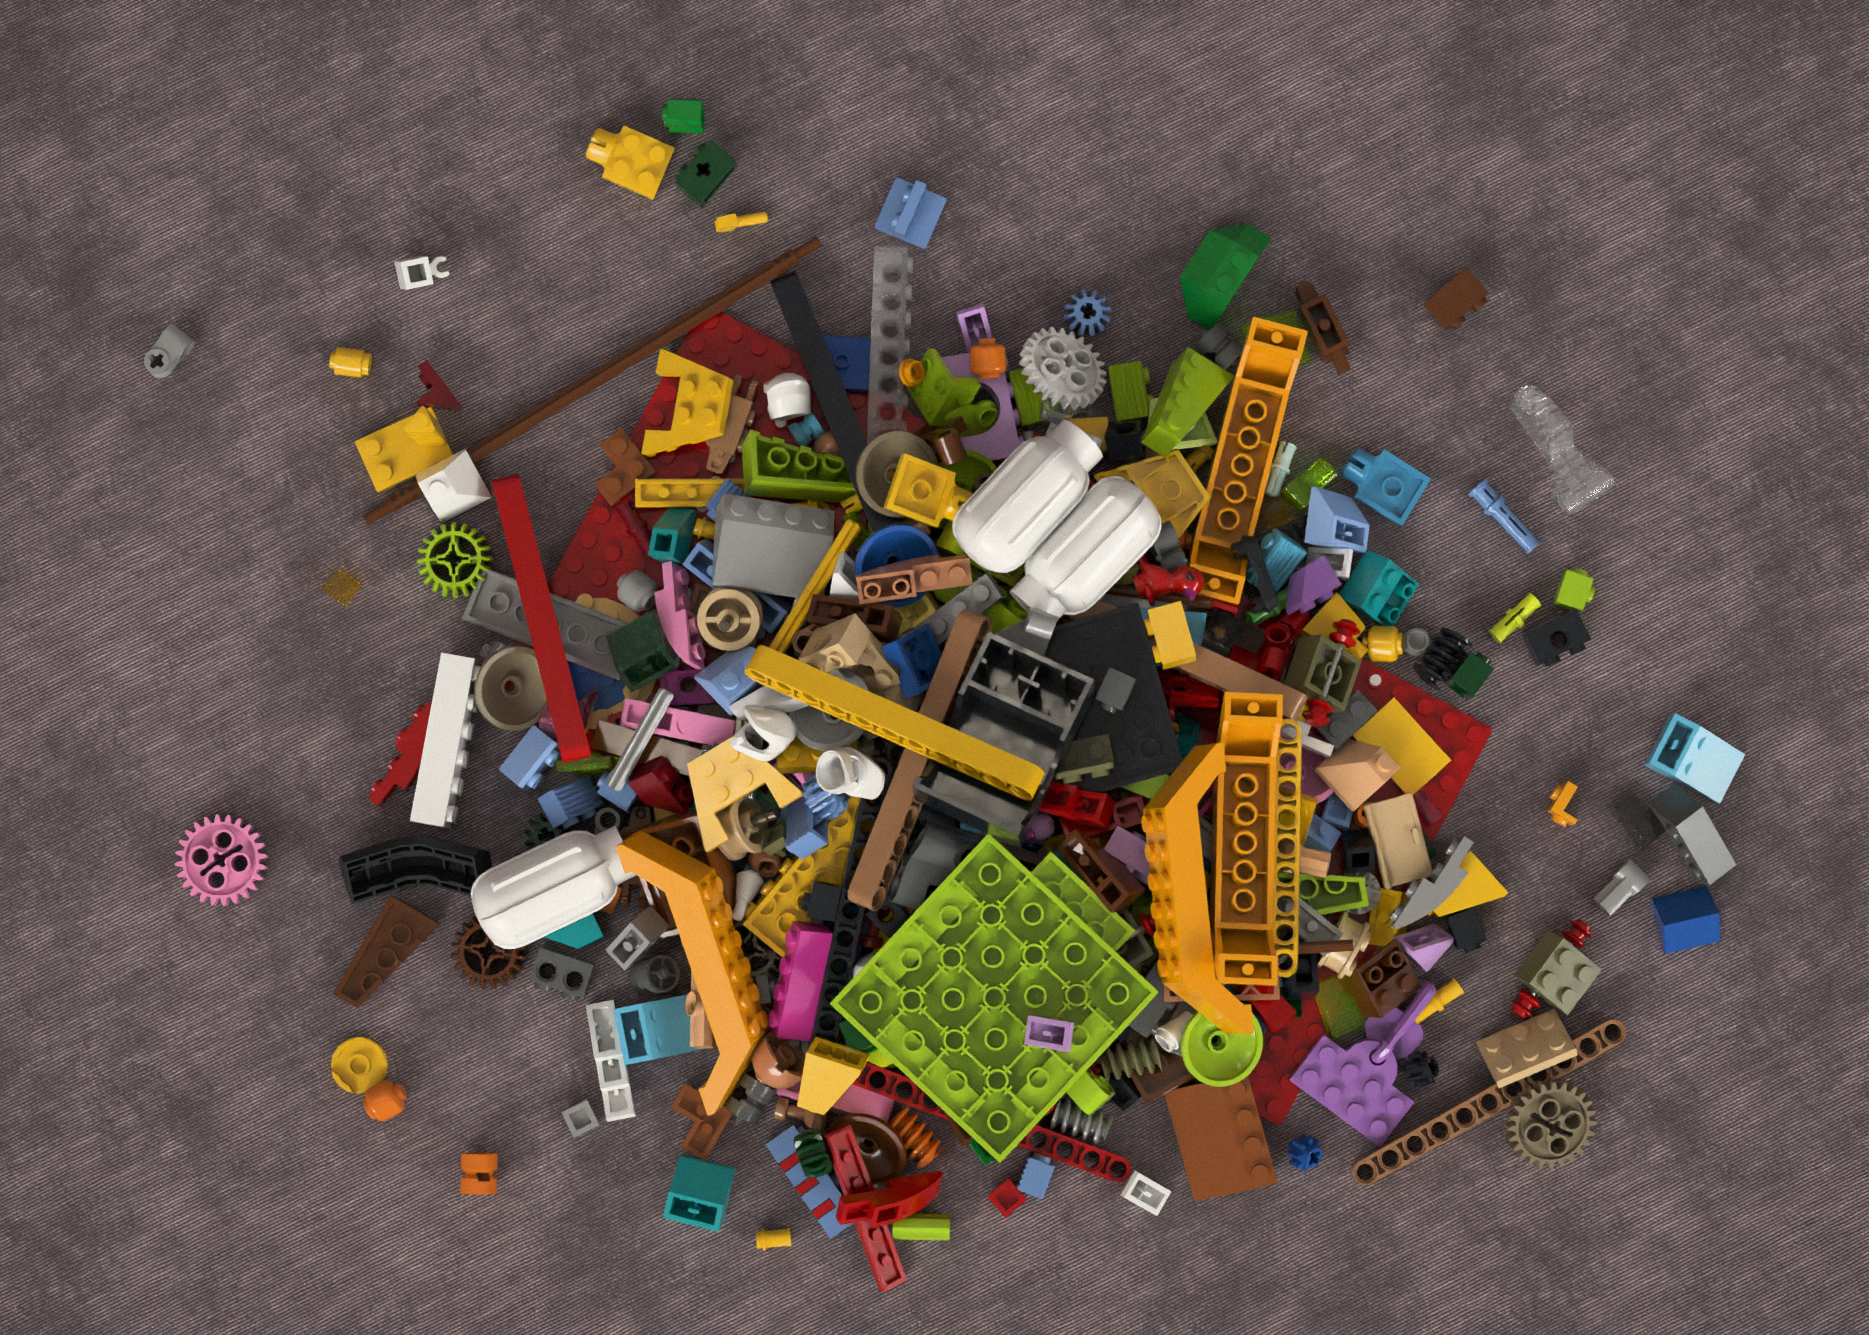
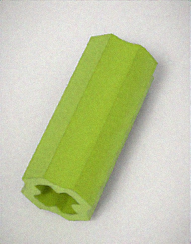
M912 1214L904 1219L893 1222V1239L950 1241V1214Z

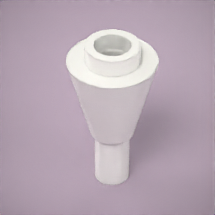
M745 870L737 874L736 905L733 911L734 920H743L747 906H749L764 884L763 879L755 871Z

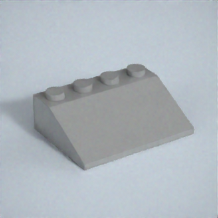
M724 493L716 507L712 585L799 598L833 543L835 511Z

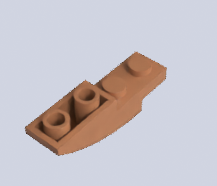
M939 554L919 557L881 566L856 575L859 604L916 597V592L973 585L970 559L967 554L940 558Z

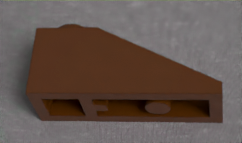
M813 594L806 618L808 623L823 627L856 614L879 642L889 643L898 637L903 617L893 605L880 603L859 604V600Z
M1075 829L1057 848L1110 913L1128 909L1145 891L1144 887L1128 868L1079 829Z

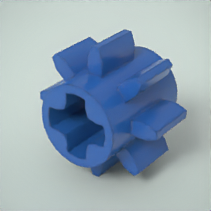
M1302 1134L1300 1138H1293L1287 1147V1154L1292 1157L1289 1164L1304 1171H1307L1308 1168L1316 1167L1322 1158V1151L1318 1148L1320 1141L1305 1134Z

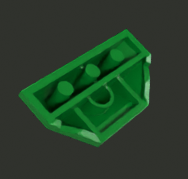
M1249 224L1210 230L1180 275L1187 317L1207 330H1210L1217 324L1271 241V238Z

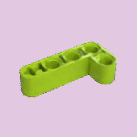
M1089 1068L1066 1092L1087 1115L1095 1113L1116 1094L1105 1078L1101 1075H1095Z

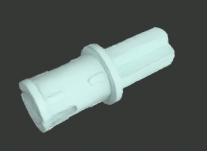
M1280 441L1276 456L1271 464L1264 494L1270 497L1279 496L1285 477L1290 474L1289 466L1297 449L1294 444L1288 442L1286 445L1285 441Z

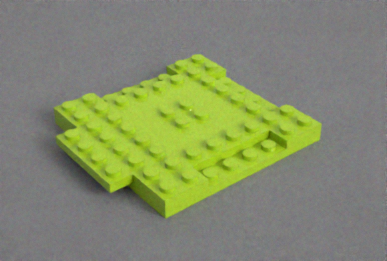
M987 834L830 1004L1001 1163L1159 992L1116 952L1136 930L1116 912L1110 913L1091 888L1050 851L1034 870L1030 872L996 839ZM1028 1015L1073 1021L1070 1052L1024 1044Z

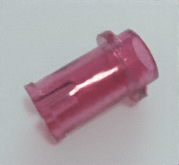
M1423 789L1413 795L1416 809L1424 819L1422 821L1423 824L1427 823L1428 826H1431L1443 817L1440 813L1441 809H1437Z

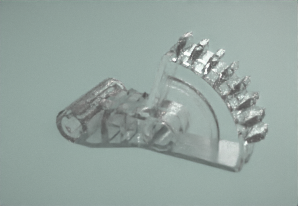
M1529 384L1521 387L1511 396L1512 405L1510 409L1548 464L1552 497L1567 517H1570L1616 487L1613 477L1604 466L1594 463L1595 460L1592 458H1585L1582 456L1585 453L1579 452L1573 442V427L1545 392Z

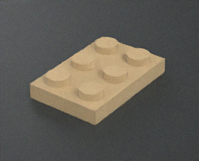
M1555 1008L1476 1041L1478 1049L1498 1088L1578 1055L1576 1047Z

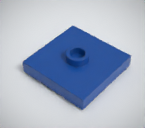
M822 335L845 391L868 394L871 338Z

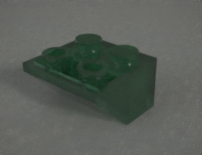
M654 609L606 636L615 669L631 693L678 668L682 661L670 645L663 631L659 616Z

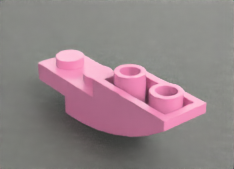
M671 560L662 563L664 589L654 592L659 620L670 645L685 663L701 671L704 669L705 649L697 624V615L690 612L692 605L688 594L689 575L685 568Z
M625 698L620 726L637 729L651 703ZM668 707L654 734L718 746L735 735L736 721Z
M801 1080L791 1088L777 1089L776 1094L798 1101ZM851 1084L829 1110L841 1115L853 1113L868 1114L888 1123L895 1100Z

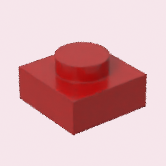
M1007 1178L987 1195L1005 1218L1027 1201L1026 1197L1018 1190L1010 1178Z

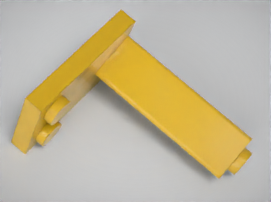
M421 406L414 415L354 441L378 493L416 477L415 474L453 455L432 407L426 409L424 406Z

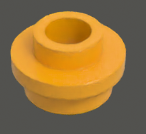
M912 358L903 360L899 367L901 381L908 387L918 385L925 375L922 363Z

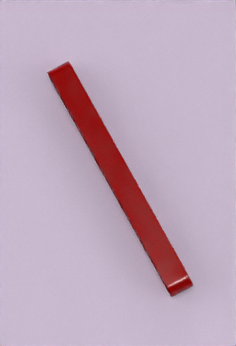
M519 473L492 479V487L562 761L567 763L591 757Z
M867 1062L861 1074L852 1083V1085L947 1119L943 1109L937 1104L933 1107L924 1105L923 1096L926 1093L908 1076ZM877 1071L882 1072L885 1076L884 1084L880 1087L871 1086L869 1082L871 1074ZM906 1081L911 1084L912 1090L907 1097H900L896 1093V1087L900 1082ZM1037 1124L1017 1145L1114 1182H1123L1131 1174V1164L1124 1157ZM1036 1131H1041L1045 1136L1043 1144L1037 1147L1032 1146L1030 1136ZM1062 1141H1068L1071 1144V1151L1067 1156H1059L1057 1153V1146ZM1088 1151H1095L1097 1153L1098 1160L1093 1166H1086L1084 1164L1083 1158ZM1115 1161H1122L1124 1164V1171L1119 1176H1113L1110 1172V1166Z

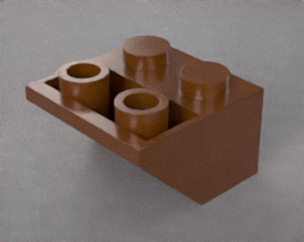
M1398 939L1390 941L1353 970L1350 994L1362 1016L1382 1018L1422 987Z

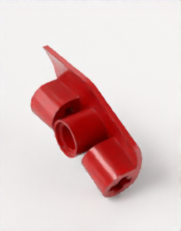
M1283 609L1280 611V615L1275 618H1268L1255 628L1248 626L1245 619H1243L1237 627L1229 659L1271 679L1281 680L1291 644L1301 634L1302 629L1311 621L1309 612L1301 614L1297 610L1288 615L1286 610Z

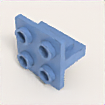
M896 178L877 219L875 229L921 249H926L946 204V198L928 191L927 184L916 180L915 184H912L903 179Z

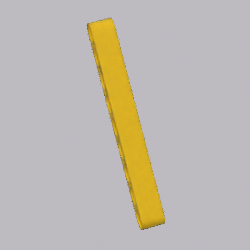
M1293 719L1282 720L1276 755L1273 936L1278 959L1281 956H1289L1293 960V964L1288 970L1277 968V975L1284 978L1292 976L1297 971L1299 944L1302 733L1300 725ZM1285 728L1295 729L1297 735L1294 739L1285 740L1281 737V732ZM1285 756H1292L1296 759V764L1294 767L1286 769L1280 765V761ZM1286 784L1293 785L1296 788L1294 795L1291 797L1282 796L1280 794L1282 786ZM1292 813L1295 816L1293 824L1284 826L1279 822L1282 814ZM1284 841H1290L1295 845V849L1292 853L1285 855L1278 850L1279 845ZM1281 871H1292L1294 879L1290 883L1280 882L1278 875ZM1284 898L1292 900L1294 903L1292 910L1289 912L1280 911L1277 907L1280 900ZM1282 927L1292 929V938L1288 941L1278 939L1277 932Z

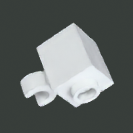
M417 256L394 261L400 289L408 290L434 284L432 275L439 278L447 277L449 271L439 272L437 270V264L441 261H446V257H434L430 263L428 256Z

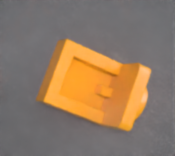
M1570 781L1564 782L1563 785L1559 783L1556 785L1549 797L1553 801L1547 812L1552 814L1551 819L1563 827H1566L1567 824L1570 826L1575 825L1577 822L1576 818L1564 811L1578 786Z

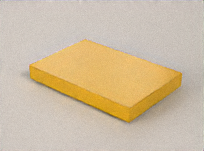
M1395 698L1391 699L1352 735L1356 741L1382 747L1401 767L1390 779L1404 794L1412 793L1414 795L1451 761Z

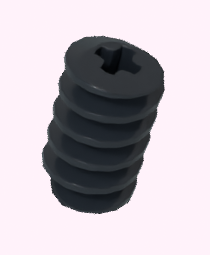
M1441 628L1440 633L1443 638L1436 636L1433 639L1437 647L1431 645L1427 647V652L1430 656L1425 654L1420 656L1423 665L1418 663L1413 665V669L1420 679L1437 691H1440L1436 681L1444 683L1447 681L1442 673L1452 674L1454 672L1449 664H1460L1456 655H1467L1463 645L1473 647V644L1467 638L1448 628Z

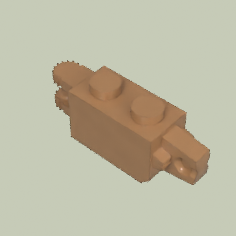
M737 374L733 381L725 434L705 441L710 449L706 468L711 472L721 475L724 474L732 457L736 458L738 452L742 453V444L746 438L744 436L747 425L752 427L757 411L753 410V400L759 382L752 380L748 387L746 399L738 397L737 393L742 384V376Z

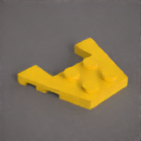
M660 349L656 374L666 377H680L671 431L645 430L641 454L646 457L656 456V453L665 450L668 452L678 449V446L688 443L696 444L724 435L734 381L729 377L674 353Z
M1179 450L1169 452L1165 457L1162 455L1155 456L1144 461L1124 465L1094 475L1097 482L1109 476H1119L1130 482L1133 481L1154 503L1161 517V523L1168 520L1172 523L1178 538L1183 535L1211 498Z
M734 736L687 764L704 849L708 853L730 840L716 813L766 783L780 808L787 806L804 795L798 787L792 784L769 762L756 760L732 748L730 743Z

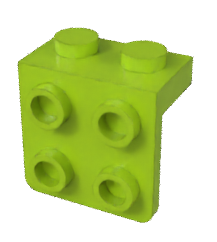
M929 348L920 361L925 371L923 380L916 386H907V390L930 426H945L951 422L950 416L957 408L971 403L981 385L977 378L953 377L937 350Z

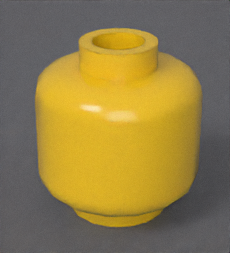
M1372 626L1369 629L1368 636H1363L1362 644L1369 649L1367 653L1372 662H1394L1398 660L1399 655L1404 654V634L1399 632L1396 626Z

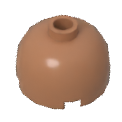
M772 1031L758 1043L753 1052L752 1064L755 1075L759 1082L776 1089L791 1088L802 1079L806 1056L798 1045L793 1049L786 1042L789 1039L777 1038Z

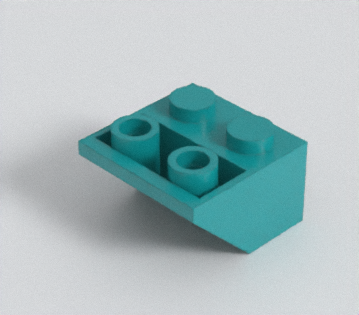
M1366 549V553L1361 557L1339 595L1351 609L1379 626H1394L1419 583L1390 559Z
M681 1154L668 1191L663 1218L718 1232L725 1221L736 1168Z

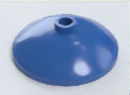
M908 524L887 525L873 532L861 545L855 561V576L881 566L889 565L887 562L892 556H895L893 563L937 555L938 552L930 537L919 528ZM928 591L916 592V597L875 603L893 605L894 608L904 607L915 603Z

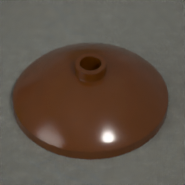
M853 1113L836 1119L829 1126L825 1134L845 1124L851 1125L874 1188L887 1186L888 1179L897 1178L901 1175L906 1164V1148L901 1136L887 1122L872 1115Z

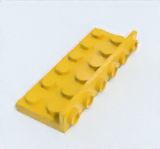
M848 795V807L839 816L829 820L828 844L804 859L795 856L792 860L787 858L778 869L780 875L774 882L770 879L760 890L762 896L756 903L751 901L746 908L743 920H741L742 924L781 957H785V937L787 931L791 929L792 921L810 922L811 918L805 915V909H801L803 892L809 891L810 880L839 884V886L841 884L858 797ZM870 818L862 820L860 830L863 832L872 831L875 824L874 820ZM860 846L855 850V859H861L865 849L864 846ZM852 875V876L849 878V880H848V885H849V886H850V884H851V881H852L854 875Z

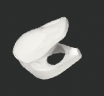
M783 373L764 383V393H767L768 399L767 410L771 420H790L811 413L810 386L802 376L795 373Z
M746 705L743 708V712L749 723L745 724L732 738L730 746L756 760L768 762L789 746L796 737L797 729L794 721L785 712L773 708H765L760 705ZM751 733L761 737L769 744V747L764 750L753 747L746 740L745 734Z
M836 747L824 752L816 766L817 782L824 791L829 793H846L850 796L872 800L876 799L884 788V771L869 756L851 747Z

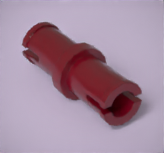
M631 499L619 504L615 510L627 526L628 530L626 532L628 535L633 536L643 555L647 556L651 541V533L647 528L648 523L646 520L641 519Z

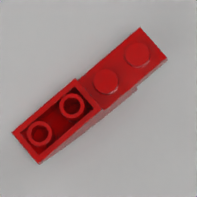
M430 702L426 706L420 705L412 716L415 721L409 728L404 727L395 738L398 742L395 748L403 753L400 758L396 756L387 767V770L390 772L384 780L378 779L370 789L372 795L369 800L379 807L385 804L398 786L408 791L418 777L431 710Z
M940 1170L888 1179L886 1189L840 1196L836 1219L839 1225L866 1220L870 1228L904 1219L924 1208L938 1195L943 1174Z

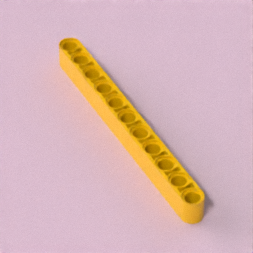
M759 645L745 669V674L749 678L762 685L1018 798L1032 800L1045 775L1039 766L767 646Z

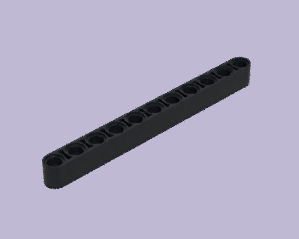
M796 271L771 280L770 284L872 531L875 532L887 525L900 524L898 517L885 516L873 510L864 501L859 492L856 482V466L867 442Z
M881 755L870 757L875 763L883 762L886 764L884 788L880 793V800L876 804H868L865 798L858 797L840 884L841 893L836 920L832 923L831 928L833 936L811 1036L808 1041V1049L815 1037L837 1043L839 1023H841L842 1015L830 1004L833 999L826 998L825 992L831 986L838 987L841 992L850 982L865 907L856 904L857 911L852 916L844 915L842 909L846 903L851 902L848 900V880L855 874L860 861L854 858V852L858 847L866 846L871 831H861L860 823L866 818L873 819L874 822L876 821L891 783L892 765ZM843 930L852 933L851 940L845 944H841L836 940L838 933ZM837 958L846 961L845 968L839 972L831 969V963ZM825 1014H830L834 1017V1022L829 1027H823L819 1024L820 1018Z

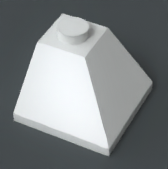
M466 449L415 474L422 492L441 523L492 498Z

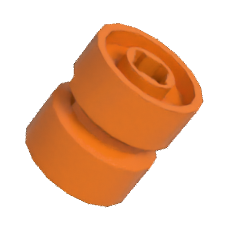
M461 1153L460 1169L465 1172V1175L460 1177V1194H497V1177L493 1175V1172L498 1169V1154ZM477 1173H481L479 1180L477 1177Z

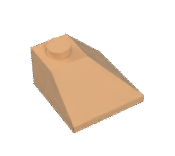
M1347 739L1314 771L1346 806L1354 812L1401 767L1382 747Z

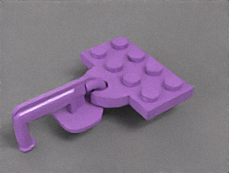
M1419 979L1422 987L1416 991L1418 994L1404 1012L1395 1007L1382 1018L1368 1017L1364 1024L1366 1039L1353 1042L1346 1050L1322 1033L1288 1078L1292 1083L1379 1147L1383 1145L1414 1104L1410 1097L1392 1084L1397 1076L1396 1059L1406 1058L1408 1055H1411L1423 1039L1422 1027L1415 1020L1436 993L1435 986L1427 979Z

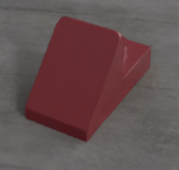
M425 360L418 365L422 372L418 377L427 389H430L432 386L434 389L416 403L427 408L432 407L434 409L457 412L462 410V406L430 363Z

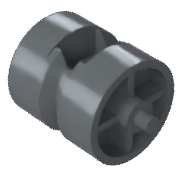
M1219 322L1210 330L1205 331L1201 328L1198 331L1202 335L1201 339L1193 349L1205 358L1212 359L1213 363L1226 371L1230 368H1237L1243 345L1236 339L1230 340L1228 338L1229 332Z
M658 955L635 962L630 970L629 978L636 992L642 995H653L672 990L679 981L680 971L677 963L671 957Z
M745 1072L737 1085L739 1092L733 1093L730 1096L725 1108L735 1114L736 1119L734 1123L739 1125L741 1120H746L751 1124L757 1125L764 1113L762 1106L770 1103L777 1090L762 1084L756 1077Z

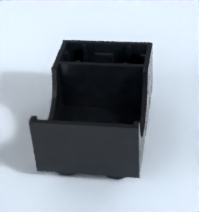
M988 631L958 692L957 703L948 726L1039 766L1045 775L1033 799L1024 800L935 760H931L920 777L917 776L912 785L915 800L1021 849L1054 781L1055 774L1058 772L1095 696L1094 679Z

